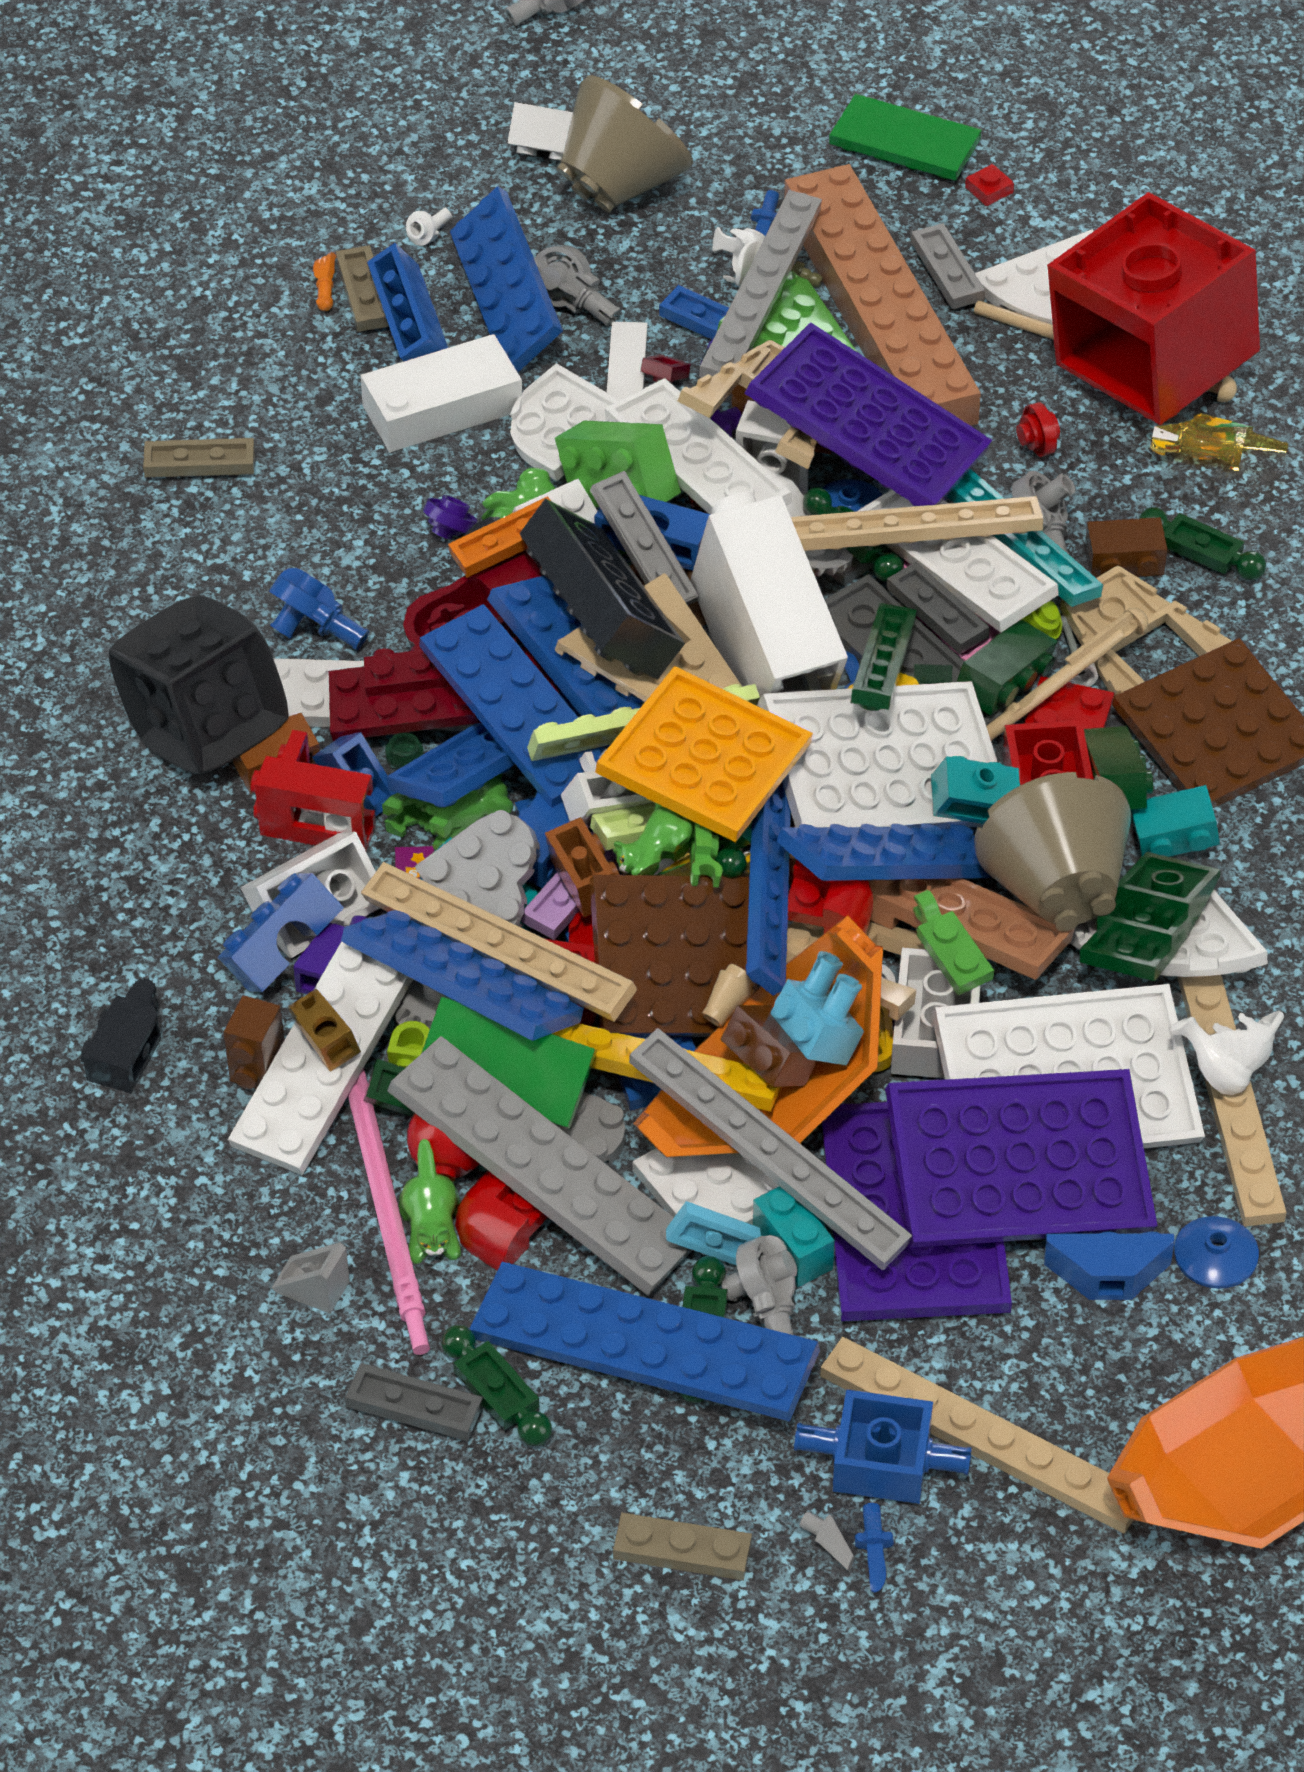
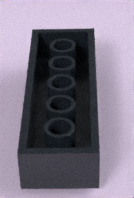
M545 498L519 533L528 546L526 549L527 553L540 563V572L554 583V592L567 602V611L581 622V631L595 642L594 650L601 657L610 662L617 659L623 662V665L632 673L638 676H642L645 673L658 680L685 645L684 641L603 529Z

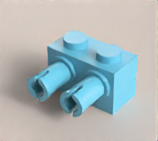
M821 951L818 953L806 981L787 979L770 1014L807 1059L847 1066L864 1033L861 1026L848 1012L862 985L858 984L859 981L849 975L838 974L836 982L830 991V987L839 969L842 968L843 962L837 956Z

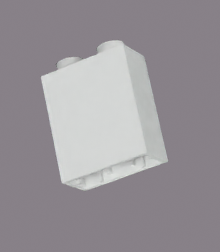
M738 492L721 499L711 508L712 514L708 516L690 580L699 595L697 601L717 650L742 687L755 684L760 698L763 694L836 689L848 656L782 495L756 501L752 492Z

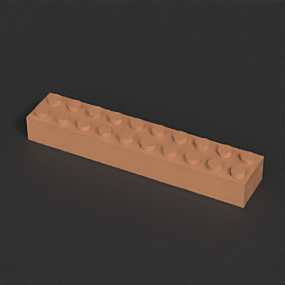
M842 165L785 179L784 198L788 190L822 199L821 210L803 246L816 270L823 277L826 288L865 358L970 426L978 424L981 392L851 165Z

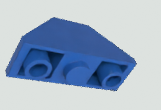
M1153 1231L1142 1234H1117L1115 1232H1102L1100 1234H1046L1044 1265L1088 1300H1132L1171 1265L1174 1234H1160Z

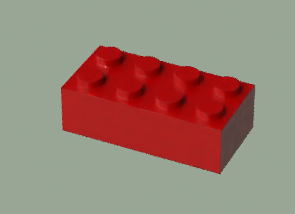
M1082 720L1005 725L1003 762L1004 766L1019 768L1020 786L1037 778L1066 772H1076L1077 778L1094 780Z

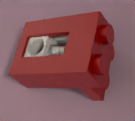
M292 729L287 744H281L278 756H265L261 769L255 770L251 779V793L256 794L253 815L254 818L259 820L260 835L316 846L338 833L356 832L365 851H367L376 827L375 810L364 809L363 805L366 795L371 796L373 792L372 775L310 764L307 732Z

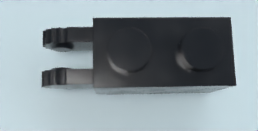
M139 978L138 981L132 984L133 987L129 989L126 997L116 995L109 1009L102 1011L96 1033L92 1040H86L81 1051L80 1059L84 1063L87 1081L132 1094L161 1041L157 1014L159 1005L157 998H155V993H157L156 986L153 980H149V978Z

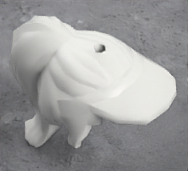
M717 227L713 238V252L717 253L718 251L726 250L733 253L732 266L736 277L723 275V278L728 282L735 283L740 288L765 236L754 229L746 228L745 230H740L736 228L730 230V232L737 237H730L725 235L720 227Z
M1281 1011L1273 1012L1258 1022L1240 1013L1238 1016L1239 1021L1247 1026V1030H1240L1238 1028L1234 1031L1228 1027L1221 1026L1219 1023H1214L1213 1029L1216 1033L1208 1035L1198 1025L1194 1017H1189L1172 1024L1170 1032L1173 1035H1183L1190 1040L1196 1051L1199 1069L1213 1088L1221 1094L1234 1095L1245 1090L1250 1083L1252 1073L1268 1060L1273 1049L1275 1032L1284 1018V1014Z

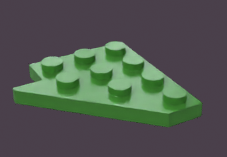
M791 270L753 348L768 340L786 347L811 322L856 351L807 279L797 276ZM724 317L719 321L718 329H719V327H720V325H721V323H722Z

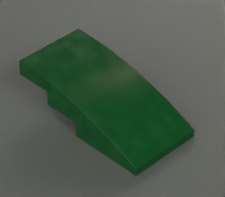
M1146 852L1119 880L1114 899L1116 902L1115 909L1107 915H1098L1097 931L1080 948V963L1155 981L1171 962L1194 927L1220 877V869Z

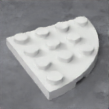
M1093 229L975 273L985 289V298L995 306H1005L1016 313L1052 324L1047 264L1092 233Z
M1213 889L1188 937L1160 975L1194 977L1234 972L1244 973L1252 968L1268 964L1267 950ZM1097 917L1075 927L1073 938L1070 942L1073 946L1080 949L1097 931Z

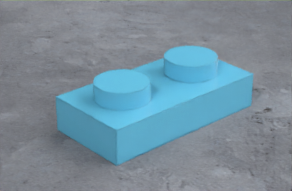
M687 1201L666 1228L667 1241L708 1256L716 1257L719 1260L736 1266L738 1247L761 1236L760 1227Z

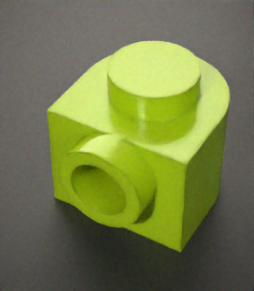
M407 1021L399 1024L393 1030L387 1049L388 1062L406 1068L422 1053L430 1029L418 1021Z

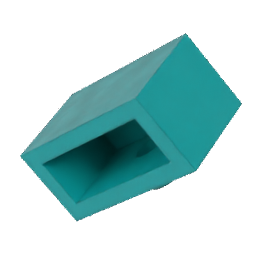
M946 756L931 774L933 816L985 824L990 817L988 810L1008 792L1020 786L1019 768L1004 766L999 762L985 763L967 760L963 756Z
M1207 785L1148 798L1147 808L1131 809L1134 829L1142 856L1146 852L1170 857L1220 845L1217 821Z
M780 1186L753 1199L752 1225L760 1227L761 1236L772 1235L784 1241L787 1251L793 1256L797 1266V1274L794 1276L797 1288L833 1270L835 1240L825 1229V1224L822 1220Z

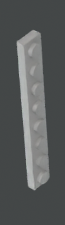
M788 190L700 365L699 377L702 378L707 374L714 376L720 372L723 365L729 362L734 364L739 362L743 354L752 350L821 210L822 199Z
M659 1028L630 1054L629 1063L881 1270H884L910 1243L912 1235Z

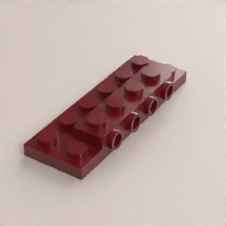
M419 644L414 645L411 651L395 653L387 648L378 649L373 653V656L363 657L364 666L328 671L330 734L333 741L341 736L360 732L365 738L481 723L422 651ZM525 646L520 647L560 695L558 686Z

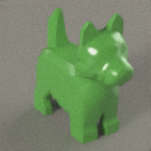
M499 774L485 782L484 786L480 789L473 790L459 798L452 806L437 807L432 803L411 799L406 795L396 793L391 795L382 804L383 814L388 816L384 821L387 832L403 838L406 834L407 826L419 824L425 831L438 835L432 844L433 849L437 850L450 837L454 838L477 820L499 810L510 813L513 809V802L507 798L508 788L501 781L503 774Z

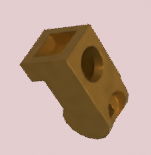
M314 989L288 1006L295 1022L306 1035L307 1040L319 1054L322 1062L330 1072L361 1052L350 1027L319 990Z

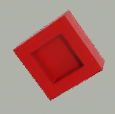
M991 164L966 177L965 188L984 205L989 206L1014 192V182L995 165Z

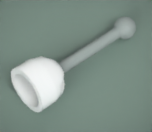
M1063 615L1061 616L1062 630L1065 632L1072 654L1078 648L1071 627ZM1091 664L1082 671L1086 673L1078 674L1069 682L1088 687L1092 686L1098 679L1095 664Z

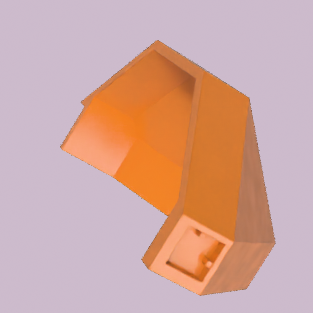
M846 916L786 963V981L787 979L806 981L818 953L821 951L829 952L843 962V966L839 969L830 987V991L836 982L838 974L849 975L858 980V984L862 985L848 1012L861 1026L864 1033L847 1066L817 1061L805 1086L781 1087L771 1112L758 1109L798 1143H801L878 1066L883 946L876 945L849 916ZM760 986L743 1005H770L773 1008L781 992L773 996ZM732 1015L726 1020L723 1027H718L694 1050V1052L746 1064L720 1040ZM662 1089L633 1123L660 1153L666 1157L739 1153Z
M1304 1337L1237 1357L1143 1416L1107 1477L1123 1516L1153 1525L1260 1549L1304 1521Z

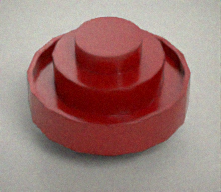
M1037 402L1024 407L1020 424L1016 426V433L1021 445H1026L1028 449L1033 450L1036 455L1042 457L1055 453L1057 439L1060 437V427L1055 414L1052 411H1048L1044 404Z

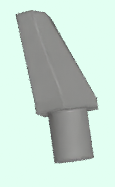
M807 1511L800 1521V1527L816 1535L815 1542L822 1546L850 1572L855 1557L834 1518L828 1515L824 1520Z

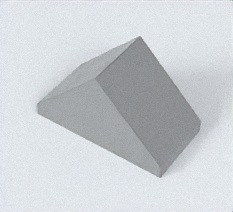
M339 1242L291 1256L273 1284L272 1289L280 1295L331 1314L350 1282L346 1247Z

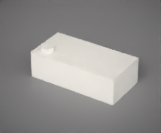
M494 334L360 375L363 407L389 453L511 415L515 402L522 396V379Z

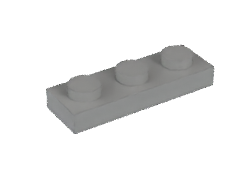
M944 223L911 232L913 247L952 309L977 303L978 300H985L984 287Z

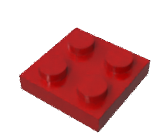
M1040 676L1037 687L1048 678ZM1068 682L1031 710L1027 715L1025 723L1082 720L1084 729L1106 728L1115 692Z

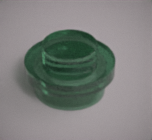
M398 733L394 735L385 748L386 760L396 768H402L424 754L422 743L411 733Z

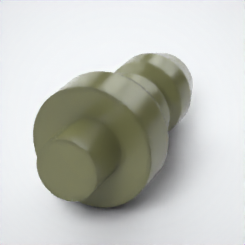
M796 261L791 270L797 276L807 279L813 287L819 288L823 277L805 268L806 265L804 263Z

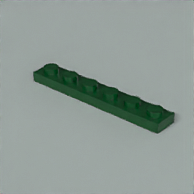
M884 603L879 604L852 688L850 703L859 704L861 708L869 711L889 710L915 624L917 609Z

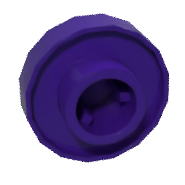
M443 495L441 500L430 497L423 508V512L429 517L428 522L433 525L432 532L446 539H452L453 535L461 536L463 532L466 533L478 521L476 517L468 512L470 509L468 504L449 495Z

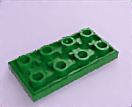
M855 93L829 134V144L842 147L847 151H855L873 156L878 160H886L904 165L909 169H917L935 174L943 179L956 181L981 140L982 130Z
M441 996L422 1053L442 1036L552 1123L570 1129L597 1050L553 1034L532 1041L456 1001Z

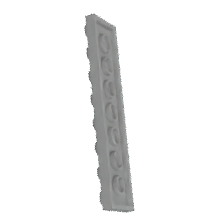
M442 1036L391 1081L387 1090L390 1094L427 1123L444 1132L455 1145L648 1296L693 1251L667 1241L666 1228L674 1218L672 1215Z

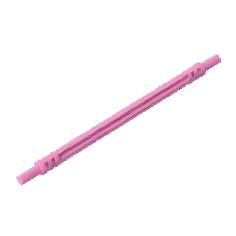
M363 1068L348 1094L349 1103L390 1267L400 1318L407 1324L413 1353L422 1355L430 1350L423 1322L426 1312L422 1303L418 1280L415 1277L372 1103L363 1101L368 1086Z

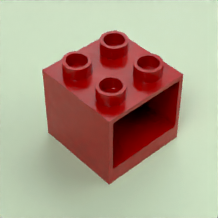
M1147 192L1047 264L1056 365L1159 425L1176 416L1180 410L1216 383L1222 381L1224 377L1260 351L1256 250L1150 192Z

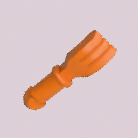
M330 252L327 256L317 259L313 265L314 276L318 279L316 282V287L318 288L316 304L321 311H329L333 306L332 288L334 284L332 278L335 272L336 259L334 252Z

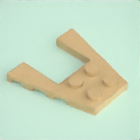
M772 340L766 341L743 354L739 362L735 364L729 362L723 365L719 373L714 376L707 374L698 379L696 386L690 389L684 387L680 392L677 402L710 418L738 384L747 389L749 383L785 347ZM791 426L780 439L775 453L808 469L814 456L817 441L800 429Z
M1118 565L1096 578L1103 584L1101 597L1073 607L1063 599L1060 602L1059 609L1066 617L1068 624L1081 645H1084L1118 619L1127 609L1138 608L1146 614L1148 627L1142 635L1133 632L1094 662L1097 672L1108 691L1115 692V695L1145 682L1115 652L1163 623H1166L1199 656L1231 642L1230 639L1220 634L1221 628L1208 620H1205L1203 623L1186 613L1187 607L1177 601L1170 603L1158 596L1156 588Z
M665 573L644 587L682 638L685 645L658 680L645 673L642 676L632 673L623 665V662L617 659L610 662L601 657L594 650L595 642L586 636L580 627L558 640L555 651L561 656L568 653L581 662L580 667L593 676L600 673L616 683L615 689L628 697L633 694L646 702L674 666L721 689L729 685L740 684Z
M793 922L788 926L786 963L824 934V927L800 922ZM869 923L866 935L876 945L883 946V950L901 955L902 948L926 950L917 937V931L898 927H894L891 930L880 924ZM882 978L880 1005L890 1009L889 1017L898 1020L915 1004L917 989Z

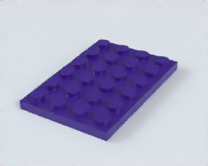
M811 322L749 383L744 393L754 399L761 407L769 409L786 420L790 426L800 429L815 439L822 447L832 450L846 459L853 467L863 470L878 480L885 488L892 489L909 500L914 507L939 505L984 455L993 441Z
M1130 1069L888 1083L885 1093L907 1231L912 1235L909 1243L910 1248L1046 1239V1234L1142 1233L1154 1231L1157 1228V1219Z
M887 1102L840 1104L821 1122L825 1165L907 1231ZM832 1229V1237L835 1240L834 1257L841 1321L1011 1313L1012 1299L1004 1242L910 1248L908 1244L884 1270H881Z

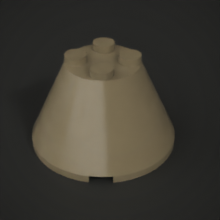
M588 75L581 81L561 163L557 167V171L569 181L574 182L571 188L577 195L584 200H588L591 196L598 206L610 213L614 207L687 172L693 164V158L684 143L660 118L654 123L639 110L642 106L641 102L609 81L597 76Z
M1076 772L1052 774L1034 779L1013 789L991 806L988 810L990 817L982 829L977 827L974 848L981 867L993 879L1044 920L1055 924L1056 929L1059 931H1070L1078 924L1090 921L1098 915H1107L1115 909L1116 902L1114 899L1117 893L1131 823L1130 806L1125 794L1116 784L1098 775L1095 776V780L1077 778Z

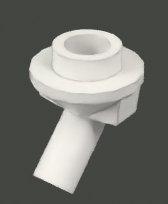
M443 208L434 216L425 211L413 212L406 222L407 236L411 242L419 246L434 242L440 234L437 230L452 220L453 216L447 208Z

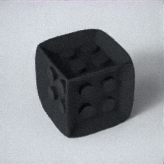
M193 596L176 602L124 634L109 649L111 672L124 709L134 730L151 751L185 771L203 774L224 766L268 738L288 719L286 695L265 638L249 618L215 599L206 596Z

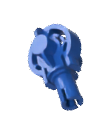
M298 568L286 569L271 586L269 592L286 603L270 626L291 639L293 632L304 615L321 625L318 630L320 636L331 633L352 646L356 651L362 647L370 633L368 629H364L343 615L342 604L335 601L332 590Z

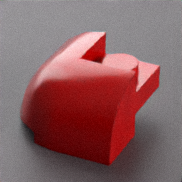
M796 860L793 868L794 879L788 895V920L824 927L825 934L846 916H849L866 934L873 912V892L868 880L822 881L800 861Z
M488 1170L464 1195L456 1213L455 1227L460 1238V1244L469 1253L498 1271L502 1261L514 1264L529 1248V1237L548 1217Z

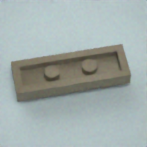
M370 245L336 251V262L357 332L389 327L367 261L373 258Z
M254 438L145 441L143 469L145 477L254 474Z
M621 1512L613 1547V1559L744 1581L752 1544V1534Z

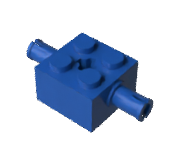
M846 1389L841 1425H837L836 1429L797 1423L794 1451L802 1450L833 1455V1492L920 1504L924 1473H929V1469L964 1473V1475L969 1474L972 1447L933 1443V1438H930L933 1401Z

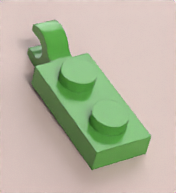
M691 821L693 833L690 839V882L692 886H697L699 876L708 875L713 879V887L718 888L723 870L721 865L713 859L718 855L719 836L712 834V830Z
M929 890L915 895L914 900L918 906L913 907V912L922 923V925L917 927V937L959 996L993 980L994 969L955 913L950 911L941 915L938 904Z

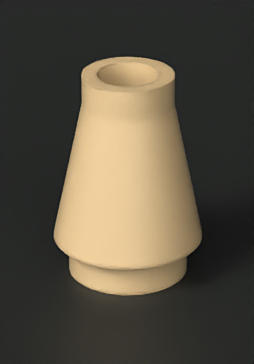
M729 964L726 970H720L707 1006L702 1012V1015L714 1025L723 1027L726 1020L733 1015L737 1005H743L755 993L753 990L755 983L746 975L745 970L734 964Z

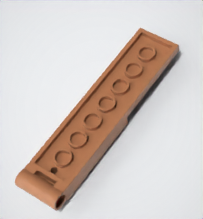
M791 815L790 827H795L794 820ZM789 853V884L792 885L794 879L793 868L797 859ZM963 878L868 880L873 892V912L870 920L874 923L892 930L902 920L917 928L922 923L913 912V907L918 906L914 896L929 890L938 904L941 915L953 911L986 959L1035 980L1073 938L1074 929L1059 931L1056 929L1055 924L1047 922L1031 908Z

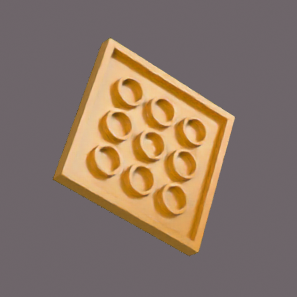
M674 666L597 761L595 773L736 842L809 747L813 733Z

